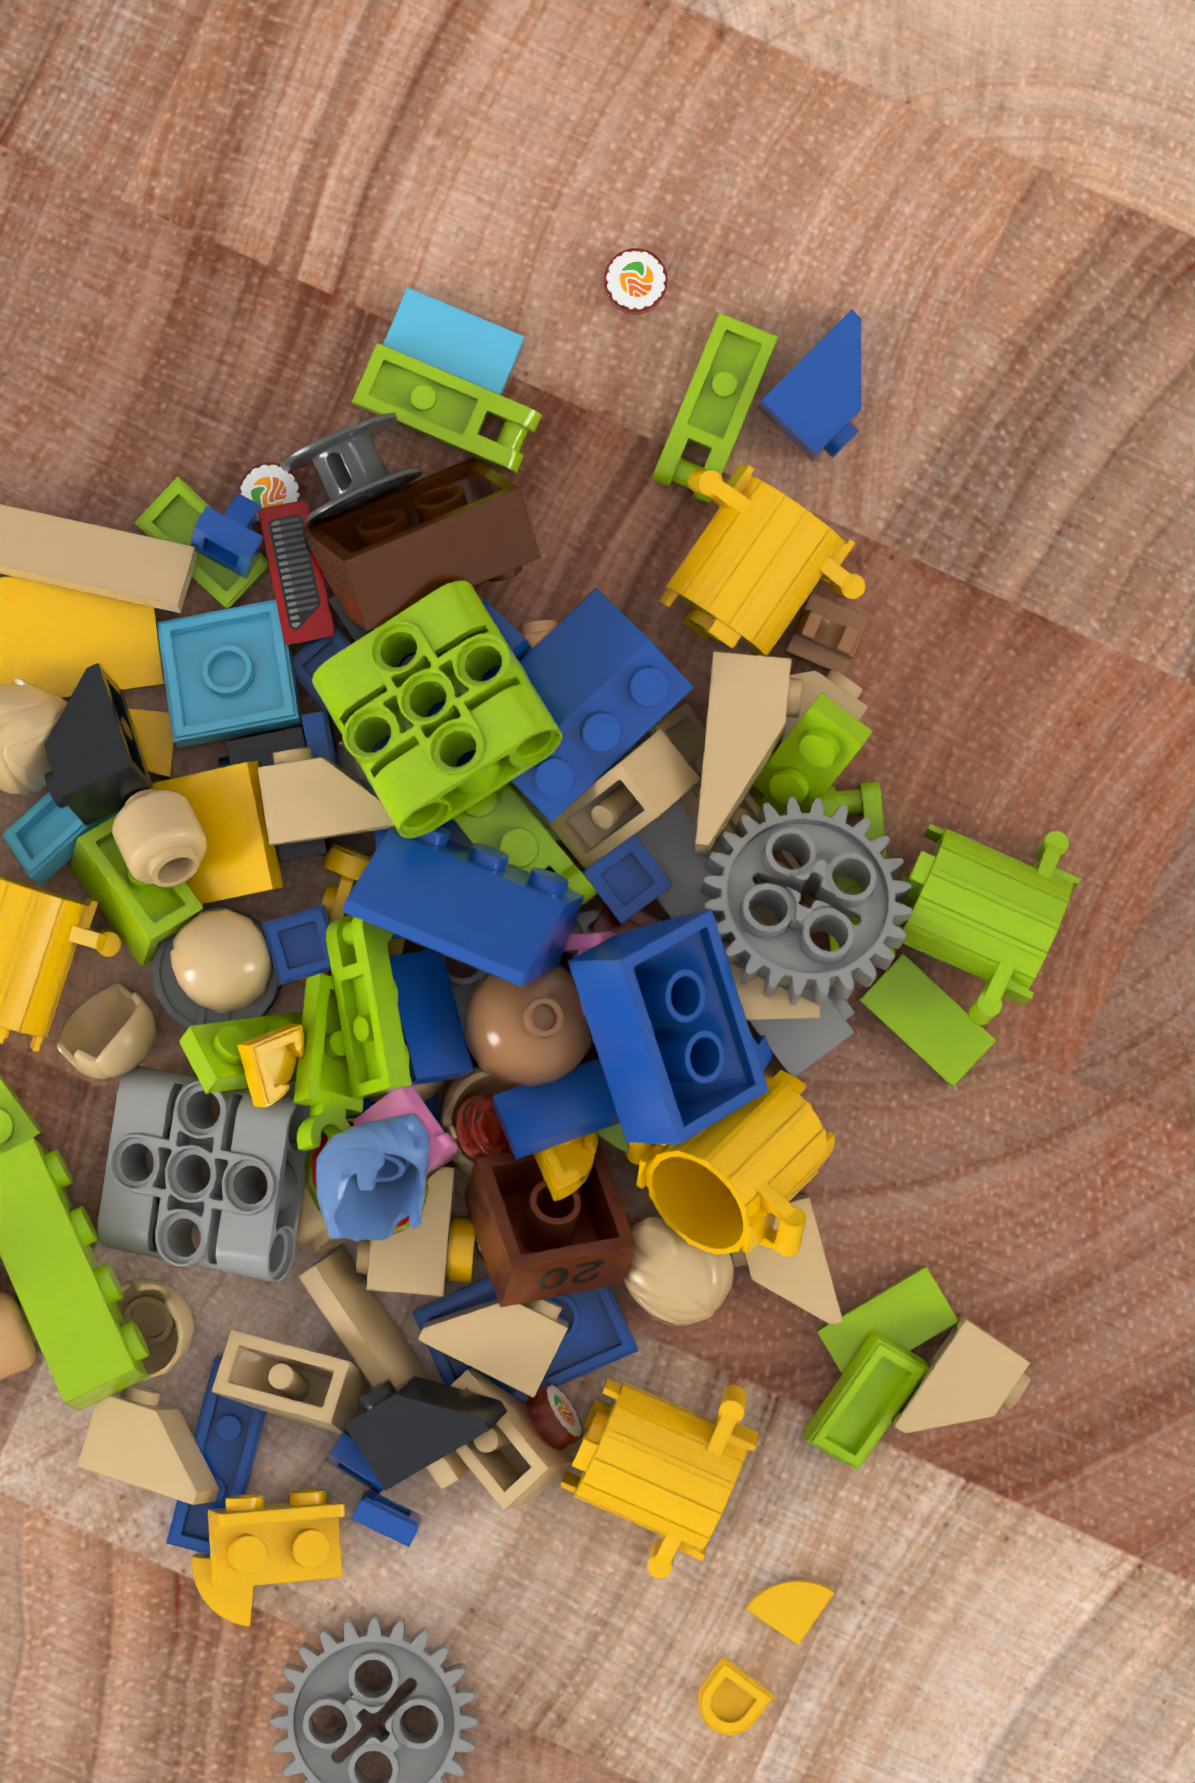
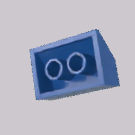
M597 588L592 590L519 660L526 670L529 680L562 732L563 738L558 748L551 755L511 780L512 783L552 823L694 688L663 653Z
M443 826L416 838H404L400 836L396 828H393L386 833L347 897L342 912L523 987L559 966L584 895L567 889L569 881L557 873L541 868H532L529 873L507 864L509 855L499 849L479 843H474L471 848L451 841L449 840L451 832Z
M712 909L700 910L614 935L568 960L626 1142L679 1145L769 1091Z

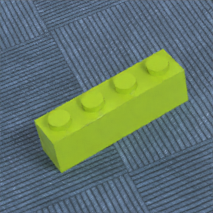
M32 1138L0 1154V1257L64 1403L80 1411L148 1378L149 1376L141 1359L148 1357L150 1354L135 1322L131 1321L125 1324L116 1301L124 1298V1294L115 1273L108 1263L100 1266L90 1244L99 1239L88 1213L83 1206L74 1209L65 1187L73 1184V1179L65 1160L57 1149L49 1152L46 1147Z

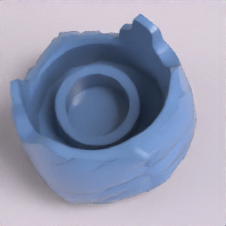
M415 1114L398 1115L379 1121H367L360 1126L348 1127L343 1133H338L327 1141L324 1149L316 1159V1191L318 1204L332 1239L348 1238L354 1241L388 1239L396 1225L408 1216L410 1227L416 1228L421 1224L431 1146L429 1134Z

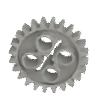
M789 797L782 816H779L768 802L764 803L759 813V824L751 817L743 814L736 826L739 836L725 831L718 844L722 853H711L705 867L714 876L704 877L700 893L713 899L704 903L702 910L712 909L715 921H719L717 927L722 943L728 942L729 944L725 952L729 965L740 960L746 965L740 982L745 985L757 975L762 976L766 979L764 996L767 998L775 992L780 984L787 986L790 1004L796 1005L804 989H810L816 1004L823 1005L828 996L830 986L834 987L843 1000L848 999L854 989L853 978L867 988L871 986L877 976L874 966L887 970L895 958L889 948L900 949L907 936V933L898 926L906 924L912 915V908L898 902L907 897L911 890V883L892 880L899 873L904 861L902 858L884 860L882 854L890 841L889 837L883 836L870 842L865 835L871 820L866 817L854 827L846 824L847 806L843 804L831 818L824 816L821 798L815 799L809 813H801L796 799ZM779 851L792 853L800 861L801 868L794 870L783 868L775 861L773 853ZM837 876L850 877L860 886L861 893L856 895L843 893L836 887L833 878ZM760 877L764 884L757 885L753 882L752 878ZM801 893L813 898L811 908L803 907L799 904ZM758 906L768 908L775 913L779 924L773 926L761 925L754 920L749 909ZM848 917H856L859 920V924L853 925ZM818 931L830 934L837 941L839 949L830 952L821 950L815 946L810 934Z
M378 1614L372 1615L368 1631L363 1632L359 1631L352 1617H347L344 1623V1637L340 1639L325 1626L320 1632L323 1646L321 1651L305 1642L300 1646L299 1653L306 1663V1667L287 1663L284 1668L283 1674L295 1687H278L274 1692L273 1699L289 1707L288 1710L272 1714L270 1719L271 1726L288 1730V1734L281 1736L273 1745L274 1752H293L294 1757L284 1767V1776H293L303 1772L306 1776L303 1783H448L443 1776L445 1772L463 1777L466 1766L454 1754L455 1752H474L476 1741L468 1735L461 1733L460 1730L477 1726L479 1714L461 1710V1706L472 1701L476 1694L473 1687L456 1688L455 1683L465 1674L466 1666L464 1663H460L446 1668L443 1662L448 1655L450 1645L445 1642L432 1651L426 1648L429 1628L425 1626L412 1639L406 1637L404 1617L397 1619L391 1632L382 1630ZM365 1661H381L389 1667L393 1679L383 1688H368L358 1678V1667ZM413 1678L417 1682V1686L389 1710L384 1725L386 1730L384 1731L377 1725L373 1726L342 1761H336L332 1754L360 1730L365 1716L363 1709L372 1714L378 1712L407 1679ZM321 1706H335L345 1715L347 1725L338 1733H323L313 1723L312 1713ZM412 1706H426L434 1712L438 1724L428 1733H413L403 1723V1713ZM365 1752H381L390 1760L392 1770L383 1778H368L358 1768V1758Z

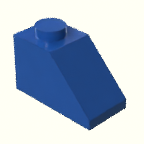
M853 310L761 400L759 409L812 461L824 450L832 458L835 457L859 432L851 422L861 411V318Z

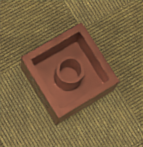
M599 1139L594 1164L586 1181L574 1193L557 1201L553 1200L533 1154L517 1160L513 1151L475 1158L464 1199L500 1307L623 1284L636 1244Z

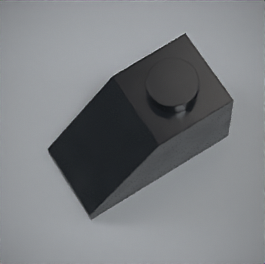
M99 663L87 667L45 744L52 771L45 774L48 790L60 809L68 806L85 826L120 811L127 800L135 793L146 789H154L123 691Z
M414 1376L397 1387L393 1386L390 1379H386L363 1393L356 1399L361 1409L344 1426L386 1491L486 1433L508 1411L501 1400Z

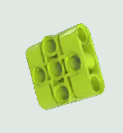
M467 581L451 582L436 589L329 658L319 666L312 678L314 688L343 736L345 748L357 760L398 833L404 838L420 837L440 827L546 759L558 748L563 738L562 732L529 680L526 670L515 657L472 584ZM417 652L413 660L407 665L398 667L400 661L406 655ZM501 666L499 672L492 679L481 681L489 669ZM446 701L442 710L431 717H426L430 708L436 703ZM391 736L384 748L377 752H372L375 744L380 739ZM476 750L471 761L466 765L456 767L459 758L463 754Z

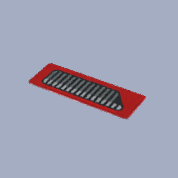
M305 500L265 507L258 511L284 642L288 645L331 637L335 633L323 573L302 531V528L309 526L305 522V517L310 514L308 502Z

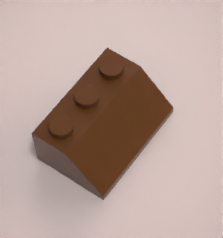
M474 457L302 528L305 540L344 613L365 631L376 629L448 583L467 581L472 586H475L485 581L498 582L507 580L519 574L523 569L522 565L541 558L520 487Z

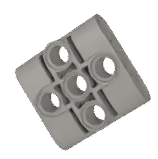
M137 1066L131 1072L124 1074L116 1097L98 1217L97 1232L100 1243L107 1248L164 1259L167 1263L176 1267L198 1266L275 1283L282 1281L291 1267L295 1252L310 1150H299L297 1132L301 1123L309 1116V1107L294 1103V1095L285 1094L280 1100L267 1108L254 1107L249 1088L206 1094L196 1076ZM214 1097L218 1099L220 1104V1115L216 1123L210 1114V1105ZM148 1150L151 1151L154 1158V1167L151 1174L147 1172L145 1167V1156ZM204 1160L208 1162L210 1167V1180L207 1186L203 1184L201 1179V1167ZM261 1171L264 1172L268 1181V1189L264 1198H262L257 1189V1179ZM194 1224L198 1226L201 1233V1242L198 1249L194 1247L191 1240V1231Z

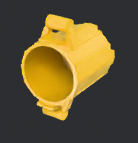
M739 464L727 483L723 482V478L718 472L698 468L689 475V488L697 494L707 496L720 508L665 586L666 591L658 601L661 605L670 607L673 601L677 599L689 608L690 611L681 622L705 640L710 636L731 649L738 642L752 651L750 655L768 656L820 579L829 585L833 594L840 597L857 599L864 593V579L857 574L847 572L840 566L855 545V542L851 539L841 538L832 528L800 504L769 484L752 476L751 474L755 469L749 465Z
M0 876V1044H3L4 1038L8 1039L10 1030L33 1035L30 1048L33 1051L39 1052L43 1038L48 1036L77 944L93 948L104 957L115 956L120 951L121 940L117 934L105 928L97 930L90 928L98 905L97 901L87 898L86 902L82 903L51 891Z
M780 1070L773 1078L764 1075L769 1091L679 1145L656 1144L654 1146V1143L628 1142V1160L633 1164L640 1165L636 1186L641 1189L645 1186L648 1187L649 1197L664 1219L665 1224L669 1225L692 1247L695 1246L717 1256L733 1252L738 1253L741 1250L748 1254L757 1244L775 1249L780 1255L788 1257L794 1256L799 1252L806 1215L801 1209L792 1207L789 1201L818 1173V1170L831 1155L835 1146V1134L831 1131L828 1134L826 1133L811 1104L800 1096L806 1089V1084L783 1070ZM776 1216L779 1217L777 1230L774 1229Z
M607 1378L602 1393L612 1397L613 1400L608 1405L595 1399L583 1425V1428L587 1429L572 1463L573 1467L582 1471L580 1476L565 1471L560 1487L573 1492L574 1497L660 1534V1538L655 1540L651 1546L647 1570L654 1578L663 1579L669 1576L672 1571L677 1550L700 1561L704 1560L708 1541L721 1518L735 1486L747 1450L754 1452L756 1449L759 1432L739 1424L744 1417L747 1402V1393L740 1386L730 1385L724 1389L718 1413L713 1421L627 1382L622 1381V1383Z

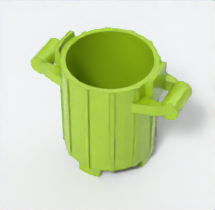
M929 824L923 833V837L936 842L931 854L921 851L908 878L904 876L901 878V881L911 883V890L907 897L898 903L912 908V915L906 924L898 926L907 933L902 944L985 980L979 997L969 1008V1017L977 1025H986L1001 1011L1003 1005L1001 998H1005L1023 1007L1032 999L1034 992L1029 991V988L1048 954L1065 914L1071 893L1079 885L1081 878L1056 868L1059 859L1069 847L1067 836L1060 831H1051L1040 842L1035 850L1036 861L1031 866L950 829H941Z

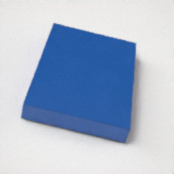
M488 1276L413 1309L412 1313L420 1331H422L427 1321L497 1298L491 1278ZM611 1287L548 1298L563 1307L558 1317L569 1323L568 1330L534 1397L547 1392L548 1387L551 1385L558 1387L638 1351L636 1342ZM427 1345L445 1385H452L467 1369L473 1368ZM473 1368L521 1402L533 1398Z

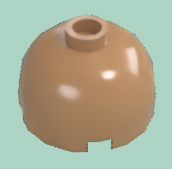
M560 964L553 971L523 987L487 973L480 979L468 996L465 1008L467 1010L465 1018L467 1031H464L467 1047L479 1067L500 1083L527 1087L554 1083L574 1071L591 1047L593 1037L586 1016L582 1014L579 994L573 975Z

